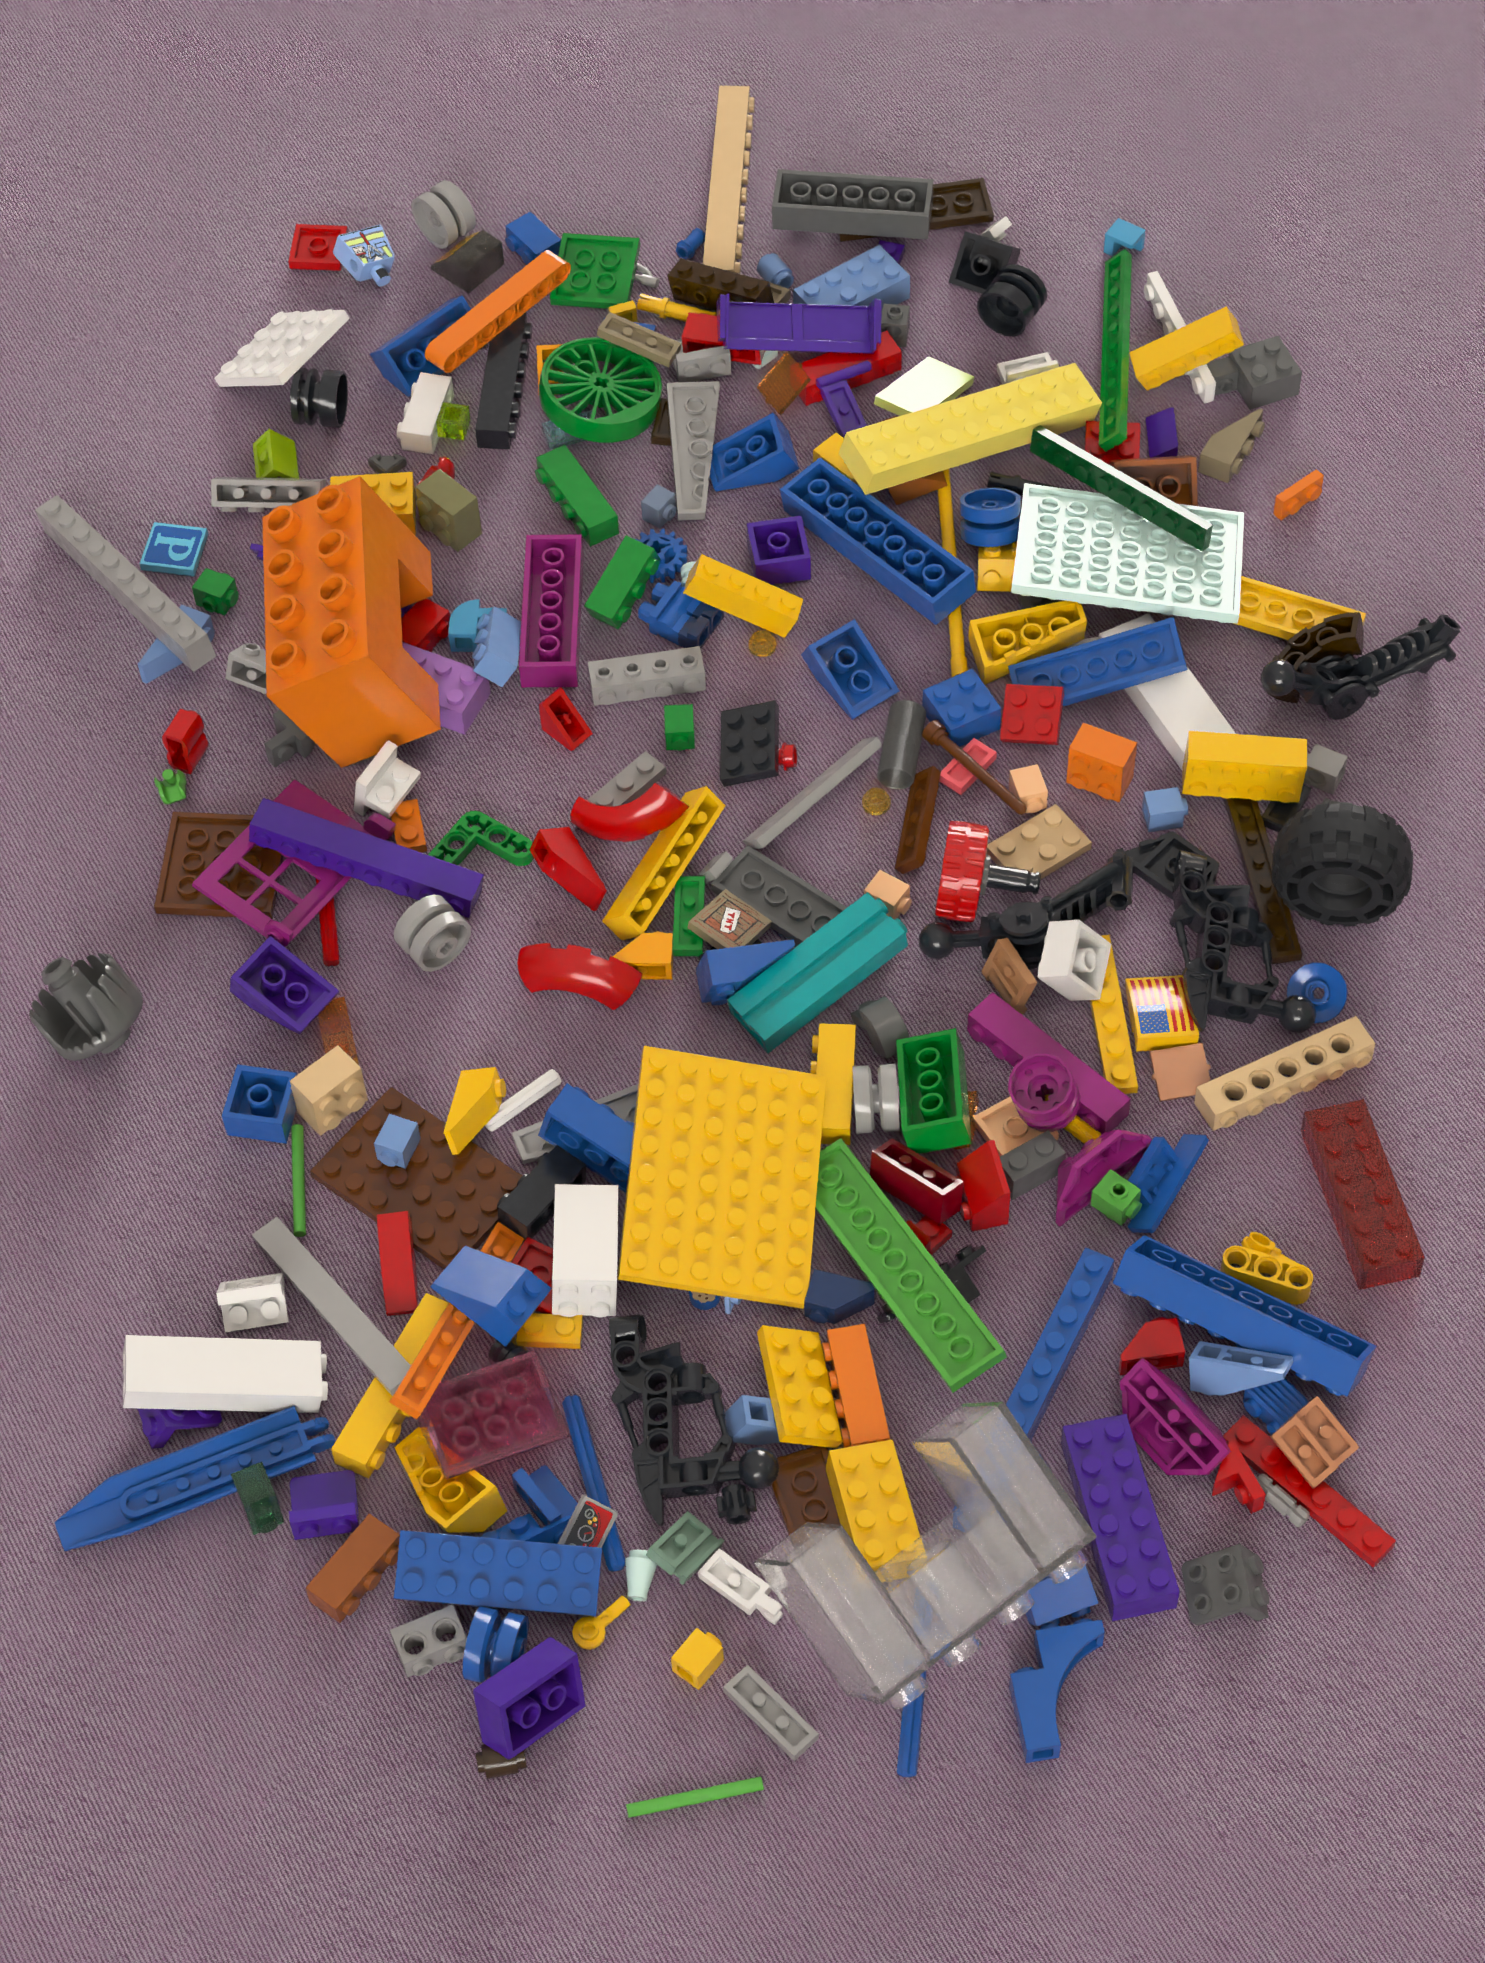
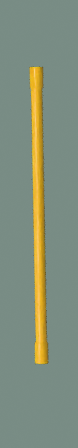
M947 469L943 470L948 486L937 490L942 548L957 558L950 470ZM961 605L948 615L951 678L968 671Z

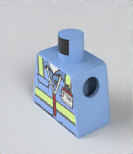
M381 224L338 235L333 254L357 281L361 282L373 278L379 287L385 286L390 282L391 277L388 273H390L394 261V253Z

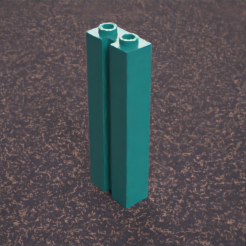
M867 892L727 999L730 1013L767 1053H770L908 946L906 936L908 930L900 919L896 918L894 920L891 916L888 917L886 914L889 911L886 905L879 898L875 900Z

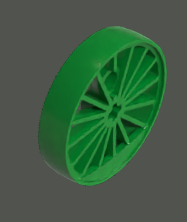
M599 337L572 340L556 348L547 357L539 381L540 404L551 422L574 437L599 443L621 442L643 433L655 420L662 396L661 377L650 359ZM597 361L605 362L602 373H600ZM609 363L615 364L616 366L606 374ZM550 380L562 384H549L548 382ZM557 394H568L558 399L554 397ZM581 400L573 410L569 411L565 408V406ZM589 404L593 406L590 419L579 416ZM610 404L617 411V413H612ZM597 408H604L606 416L595 419Z

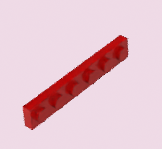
M1244 1415L1223 1435L1227 1444L1233 1440L1235 1441L1249 1466L1259 1474L1263 1473L1271 1478L1273 1485H1279L1297 1501L1296 1505H1302L1309 1511L1313 1519L1372 1568L1395 1546L1396 1540L1326 1482L1322 1481L1315 1488H1312L1272 1438Z

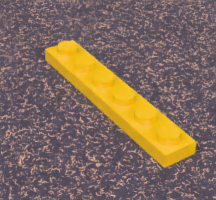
M1101 935L1111 943L1110 935ZM1111 945L1100 1000H1090L1104 1078L1124 1094L1138 1093V1082Z

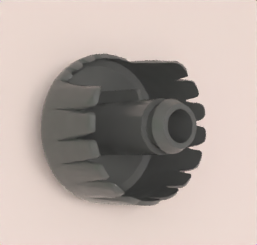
M99 953L98 956L100 958L95 955L87 956L86 958L91 966L84 960H78L71 967V960L59 957L50 962L41 973L43 983L45 985L48 984L50 993L45 989L40 990L38 998L41 1004L36 1000L32 1002L31 1007L33 1010L30 1009L29 1012L30 1020L64 1059L77 1061L94 1056L99 1052L107 1054L116 1050L128 1039L131 1033L129 1028L135 1022L142 1009L143 995L140 989L109 954Z

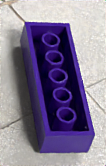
M1127 1414L1063 1426L1061 1447L1111 1621L1177 1608L1180 1591Z

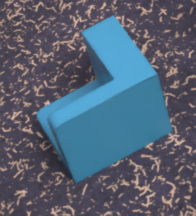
M1118 218L1105 233L1104 253L1113 257L1122 245L1129 249L1134 248L1141 251L1144 248L1146 230Z

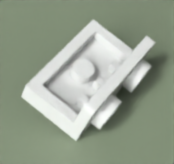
M1045 352L998 363L997 373L1002 384H1006L1059 368L1057 360L1052 361L1049 353Z

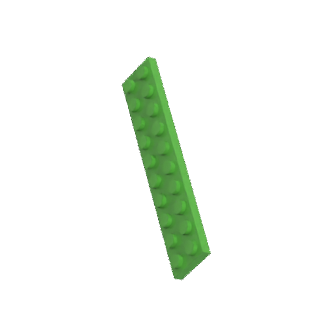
M840 1138L821 1150L816 1211L952 1393L1007 1358L1004 1349L844 1141Z

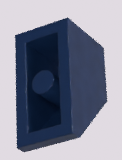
M814 1269L804 1300V1317H808L817 1323L828 1322L836 1324L874 1305L876 1290L870 1282Z

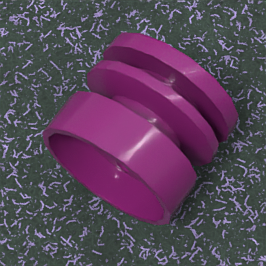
M1035 1053L1023 1058L1014 1066L1009 1076L1008 1091L1020 1118L1029 1127L1040 1132H1046L1047 1130L1054 1132L1066 1127L1075 1119L1080 1108L1081 1095L1068 1065L1061 1058L1049 1053ZM1050 1094L1049 1097H1048L1049 1100H1048V1101H1044V1100H1045V1095Z

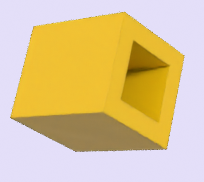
M698 1628L692 1632L671 1657L672 1671L697 1690H700L724 1661L721 1641L712 1633L707 1632L704 1634Z

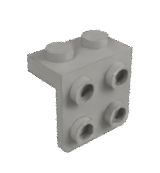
M682 339L676 340L681 343V350L676 354V358L673 361L678 382H693L731 375L729 349H723V346L683 353Z

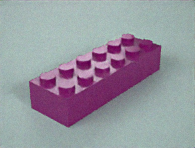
M582 534L526 535L519 652L521 688L578 687L584 564Z

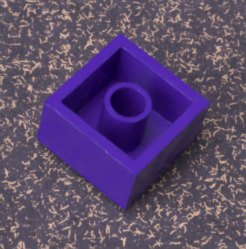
M802 516L746 523L747 546L755 578L771 585L811 579V556Z

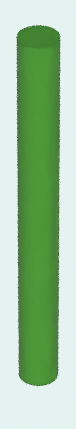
M295 1124L291 1127L293 1234L296 1237H303L306 1235L304 1127L301 1124Z
M760 1776L626 1804L628 1818L762 1791L764 1787Z

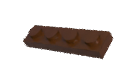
M934 766L916 773L914 783L910 786L895 869L901 874L923 866L926 859L927 844L941 771Z

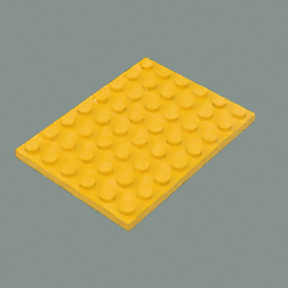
M644 1046L641 1054L617 1280L804 1309V1300L810 1281L826 1076Z

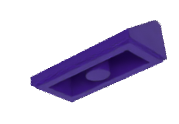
M1174 407L1146 417L1149 458L1177 456L1178 439Z

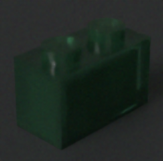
M262 1461L231 1474L240 1504L253 1535L260 1532H271L279 1524L284 1523L275 1491Z

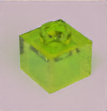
M443 402L436 421L438 437L464 440L471 422L469 406Z

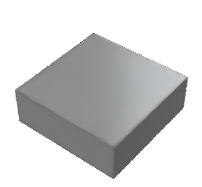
M725 851L713 857L697 876H705V884L717 879L733 861L732 856Z

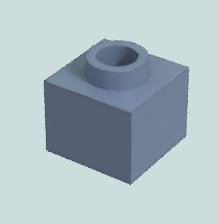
M657 484L641 501L642 520L659 529L667 521H671L677 511L675 493Z

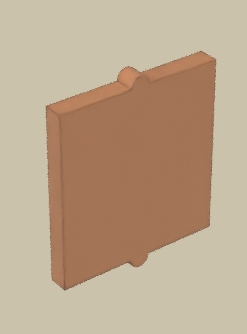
M1203 1043L1151 1051L1149 1053L1154 1073L1151 1078L1155 1080L1159 1102L1195 1096L1196 1088L1210 1081L1209 1070L1211 1066L1206 1062Z

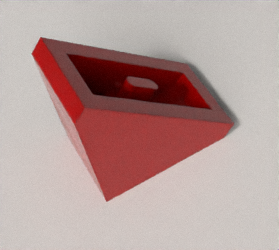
M562 687L555 690L539 704L541 729L570 751H573L593 734Z

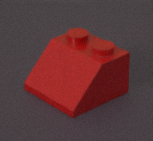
M990 1140L959 1161L956 1168V1177L964 1181L963 1202L961 1203L960 1211L963 1221H969L972 1232L1007 1225L1009 1221L1010 1189L995 1141Z

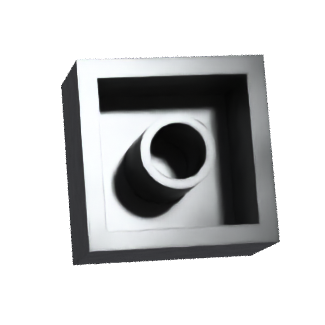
M1279 336L1239 347L1229 353V356L1239 370L1237 390L1250 410L1299 395L1302 371Z

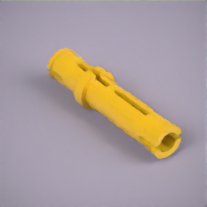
M643 293L640 294L637 303V310L657 314L659 318L663 319L669 317L686 322L689 312L717 316L716 312L675 303L667 297L661 299Z

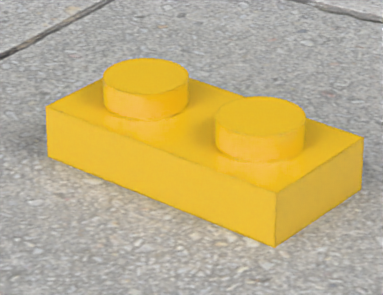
M533 1313L518 1331L516 1343L518 1346L581 1349L583 1316L564 1317L561 1315Z

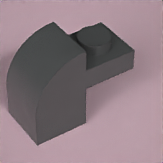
M278 710L273 714L278 734L264 743L268 761L274 767H277L284 761H288L297 752L306 758L315 746V742L286 714Z
M885 996L875 1001L864 1002L859 1006L858 1010L850 1013L853 1023L867 1031L874 1052L886 1059L897 1054L896 1040L910 1037L898 1010Z

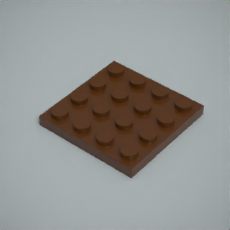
M173 812L154 904L155 913L236 917L192 887V883L250 825L254 815ZM255 845L243 859L270 877L282 864L283 855L276 850ZM238 864L219 881L220 884L245 901L264 883ZM269 887L252 906L273 919L277 891Z

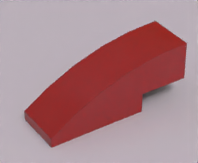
M409 1212L378 1214V1242L387 1316L414 1313L418 1307V1291L412 1221Z

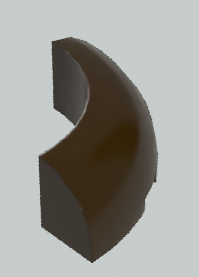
M1360 612L1324 618L1323 623L1310 629L1305 627L1288 640V645L1279 656L1275 655L1273 660H1286L1294 666L1296 672L1301 673L1298 668L1303 662L1316 663L1330 655H1339L1341 657L1349 653L1352 655H1362L1363 622ZM1293 689L1290 693L1283 696H1274L1268 693V695L1275 699L1288 703L1298 704L1300 697L1297 689Z

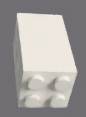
M555 1184L552 1315L564 1317L586 1315L598 1318L616 1316L618 1185Z

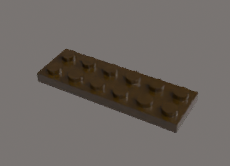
M984 178L933 184L930 230L993 222L994 213ZM838 234L840 242L881 237Z

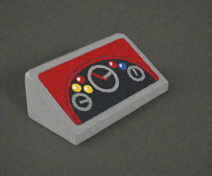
M582 1494L558 1544L602 1548L618 1516V1512Z

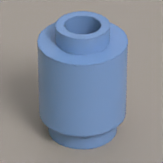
M766 254L759 260L757 272L765 281L785 288H789L793 284L794 277L792 276L791 269L777 254Z

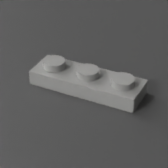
M645 751L587 800L599 806L609 807L632 802L666 774V766Z
M746 1665L723 1686V1692L793 1761L797 1760L819 1739V1733L749 1665Z

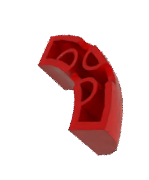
M654 783L642 796L620 806H599L579 796L573 805L570 819L576 827L593 837L602 840L631 842L645 839V836L653 834L658 830H665L684 814L689 805L669 789Z
M550 943L528 945L520 948L517 965L520 978L531 993L542 990L573 992L592 998L612 1010L622 1006L631 997L642 977L641 972L612 956L609 957V960L591 955L592 949L568 944L566 949L551 948Z

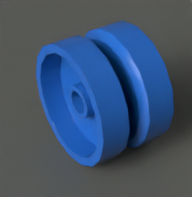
M980 488L964 493L960 497V515L963 517L960 521L961 539L968 544L982 547H998L1017 541L1020 522L1018 515L1021 513L1020 495L1003 488Z
M479 1606L467 1636L463 1657V1678L482 1683L488 1678L489 1674L492 1677L524 1655L529 1632L528 1616L508 1613L501 1620L499 1610Z

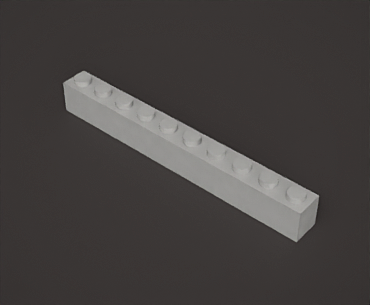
M58 495L35 509L45 533L188 668L194 672L216 657L207 633Z

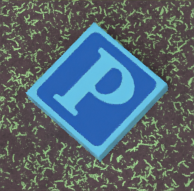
M154 522L140 561L141 570L195 576L208 537L207 528Z

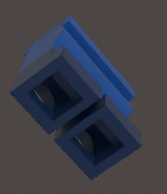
M674 580L668 586L658 582L651 593V599L658 603L655 606L647 601L643 602L638 609V618L648 623L649 632L656 636L659 634L664 639L683 648L700 646L701 649L709 639L710 634L712 635L724 618V611L683 594L685 587H682V583Z

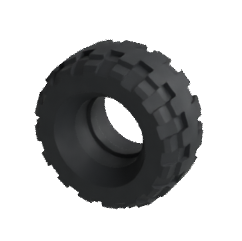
M1349 802L1318 804L1315 808H1306L1296 813L1295 818H1290L1278 833L1273 850L1272 881L1277 889L1278 896L1283 898V903L1292 911L1296 910L1300 916L1308 920H1317L1321 924L1331 926L1333 924L1344 925V927L1356 926L1361 923L1370 924L1379 921L1380 917H1387L1396 911L1397 906L1401 905L1404 896L1408 895L1412 880L1413 850H1411V842L1403 827L1396 825L1395 819L1386 813L1381 814L1375 808L1366 805L1357 806Z

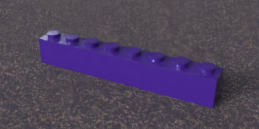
M266 798L262 799L250 822L249 841L260 847H267L279 851L288 857H296L310 862L314 866L324 867L336 871L340 875L362 880L371 886L382 887L400 896L420 900L433 894L440 895L452 906L454 912H458L467 918H470L482 892L484 874Z

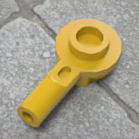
M1251 1232L1241 1242L1242 1247L1295 1262L1281 1254L1282 1251L1275 1247V1243L1261 1233Z
M621 1595L598 1617L587 1616L579 1619L574 1624L572 1630L575 1643L587 1650L600 1646L605 1639V1628L630 1606L629 1601Z

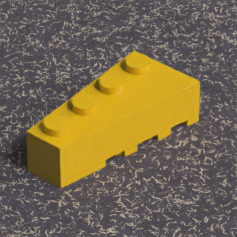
M1064 600L970 620L968 640L982 682L985 685L1009 674L1008 666L1057 652L1085 638L1087 619L1082 604Z

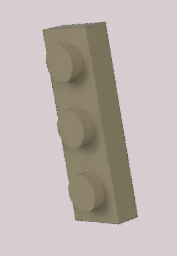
M611 312L608 313L597 331V337L668 368L676 358V354L681 350L680 342Z

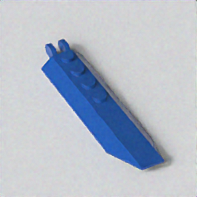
M292 1406L111 1476L54 1522L63 1549L68 1551L133 1533L316 1461L313 1452L320 1453L332 1448L336 1439L331 1433L308 1440L307 1436L322 1433L328 1429L329 1422L326 1417H319L301 1424L296 1408Z

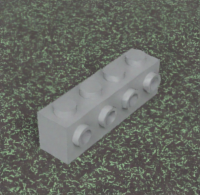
M216 477L211 479V507H221L223 512H235L237 507H248V512H264V508H276L282 505L290 506L318 494L320 490L326 487V479Z
M245 643L230 652L225 679L267 695L266 650L261 649L257 644Z
M700 646L588 662L589 681L594 706L706 690L705 669Z

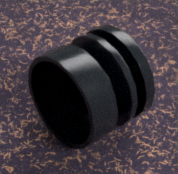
M1009 264L1002 267L977 301V310L980 318L993 331L1004 336L1015 337L1022 334L1047 300V290L1039 276L1029 268Z
M301 367L293 376L290 390L291 416L294 424L302 425L306 421L308 425L312 426L315 424L319 414L322 426L342 427L348 404L346 373L340 370L327 369L323 372L320 381L317 369L312 368L308 372L306 368Z

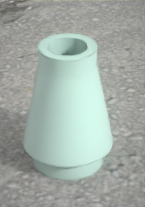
M630 1550L629 1557L625 1558L627 1599L647 1600V1594L657 1568V1564L646 1556L647 1550Z

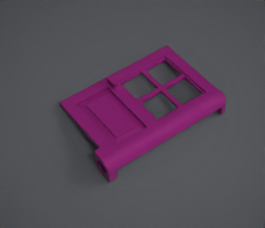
M295 779L273 800L274 802L386 841L394 834L396 826L394 822L379 813L371 814L364 824L361 825ZM248 826L192 883V887L267 939L271 936L286 947L352 877L340 875L338 872L324 867L314 866L310 862L296 857H288L281 852L279 853L287 859L269 877L243 859L256 845L249 841ZM293 862L320 880L303 900L276 882L278 877ZM236 864L264 882L246 901L219 883ZM269 887H272L297 905L281 923L272 920L252 906Z

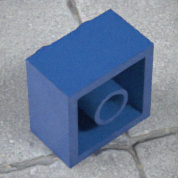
M973 668L923 690L922 706L926 711L927 719L929 722L933 720L940 721L946 727L948 737L959 747L968 744L973 738L979 739L1000 730L1001 707Z
M237 1064L222 1113L227 1135L287 1144L296 1112L290 1080L297 1076V1073Z

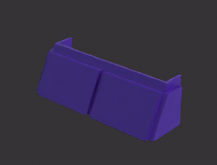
M729 294L720 295L717 300L718 341H723V349L873 354L876 351V346L881 344L882 300H877V298H874L869 306L729 302Z

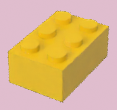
M413 472L330 477V485H339L361 476L411 532L416 535V491Z

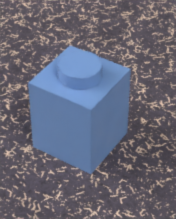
M1178 787L1144 792L1142 811L1148 832L1183 827L1184 815H1188V804L1186 798H1181Z
M389 1114L374 1142L377 1160L390 1167L398 1166L406 1169L421 1139L418 1123Z

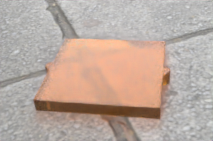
M786 351L758 384L757 388L766 398L765 402L771 404L777 413L782 415L811 379L802 369V364L796 362L791 354Z

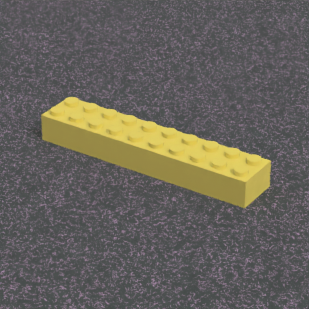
M1072 363L846 432L839 455L864 494L867 495L1031 443L1033 429L1039 425L1056 435L1086 426V421L1095 420L1102 402L1076 363Z

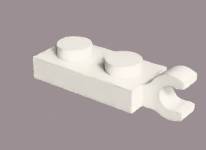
M720 1548L698 1571V1577L748 1615H751L755 1609H758L774 1625L783 1616V1613L780 1611L782 1605L768 1596L771 1592V1586Z

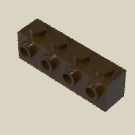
M682 258L667 275L673 299L717 311L719 296L729 294V302L774 303L769 281Z

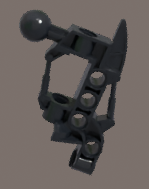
M1180 850L1174 866L1175 878L1172 897L1175 911L1170 919V925L1175 928L1178 943L1182 949L1185 967L1182 971L1184 994L1191 1017L1200 1032L1205 1030L1207 1014L1248 1024H1253L1258 1015L1261 1014L1278 1018L1279 1023L1286 1030L1293 1033H1302L1309 1029L1315 1022L1316 1009L1315 1005L1303 995H1291L1283 1001L1270 999L1279 984L1278 978L1273 976L1271 966L1270 941L1273 935L1266 923L1259 922L1260 915L1258 911L1248 907L1250 885H1206L1207 856ZM1186 925L1198 933L1196 956L1191 961L1184 929ZM1230 944L1240 947H1260L1267 979L1261 984L1249 985L1232 981L1230 977H1227Z
M643 1315L611 1317L609 1320L610 1356L614 1372L620 1380L611 1398L618 1409L624 1429L627 1431L633 1447L631 1456L634 1461L635 1475L641 1496L658 1526L664 1525V1498L662 1496L669 1499L717 1494L720 1492L723 1482L742 1480L744 1484L755 1489H764L771 1486L779 1473L778 1459L771 1451L755 1447L747 1450L740 1460H731L735 1450V1443L728 1434L724 1418L726 1415L721 1398L722 1389L710 1373L706 1374V1366L701 1363H685L681 1356L680 1342L646 1351L647 1329ZM634 1356L630 1363L622 1364L625 1358ZM667 1382L662 1390L654 1391L659 1383ZM636 1399L643 1402L644 1441L640 1445H638L633 1430L634 1425L627 1408ZM712 1399L715 1415L719 1421L722 1433L721 1438L711 1452L704 1453V1456L680 1459L679 1405L696 1404ZM663 1412L667 1413L663 1420L655 1421L657 1415ZM668 1443L665 1450L655 1452L660 1444Z

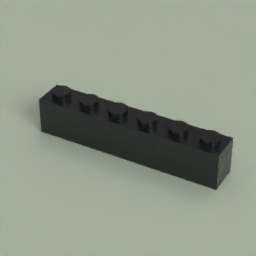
M526 312L489 343L475 429L478 448L510 449L511 438L516 439L517 424L514 422V419L519 418L520 403L517 400L523 396V382L520 381L521 378L526 377V362H524V359L529 357V343H527V339L532 338V323L527 322Z

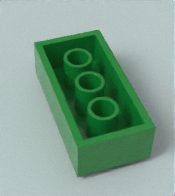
M956 1028L896 1040L901 1126L907 1147L918 1154L972 1144L965 1054Z

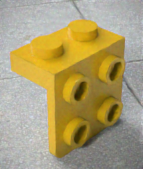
M1017 541L998 547L978 546L977 591L1011 592Z

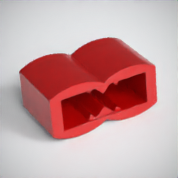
M180 708L162 736V742L168 750L167 760L170 766L175 770L178 769L190 775L209 746L206 735L203 732L204 723L201 716L195 711H187Z

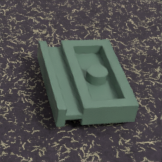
M687 1511L649 1547L646 1556L671 1576L673 1574L680 1579L679 1583L684 1585L722 1547L725 1540L722 1538L718 1540L712 1535L713 1531Z

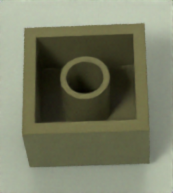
M438 469L415 487L416 503L420 515L419 522L426 531H431L438 536L444 545L451 546L459 552L482 534L477 497L441 469Z

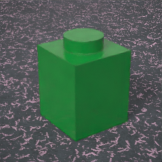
M693 704L664 705L666 750L682 751L685 749H695Z

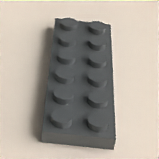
M748 845L721 875L711 883V890L719 895L727 889L772 921L770 928L789 940L794 939L797 945L847 908Z

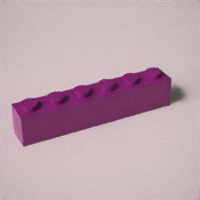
M992 992L968 1014L967 1031L975 1041L984 1043L998 1059L1007 1061L1013 1067L1023 1058L1035 1053H1049L1061 1058L1068 1065L1081 1095L1077 1116L1100 1132L1101 1135L1112 1131L1129 1115L1131 1099L995 993Z

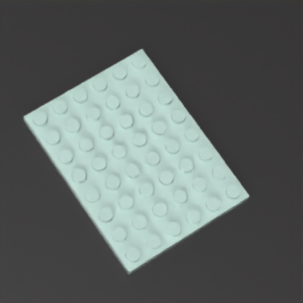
M1024 483L1011 593L1022 596L1043 597L1051 600L1072 601L1080 604L1102 605L1109 608L1116 607L1139 612L1146 611L1163 615H1176L1192 619L1238 624L1244 513L1178 504L1213 524L1209 547L1202 552L1101 493Z

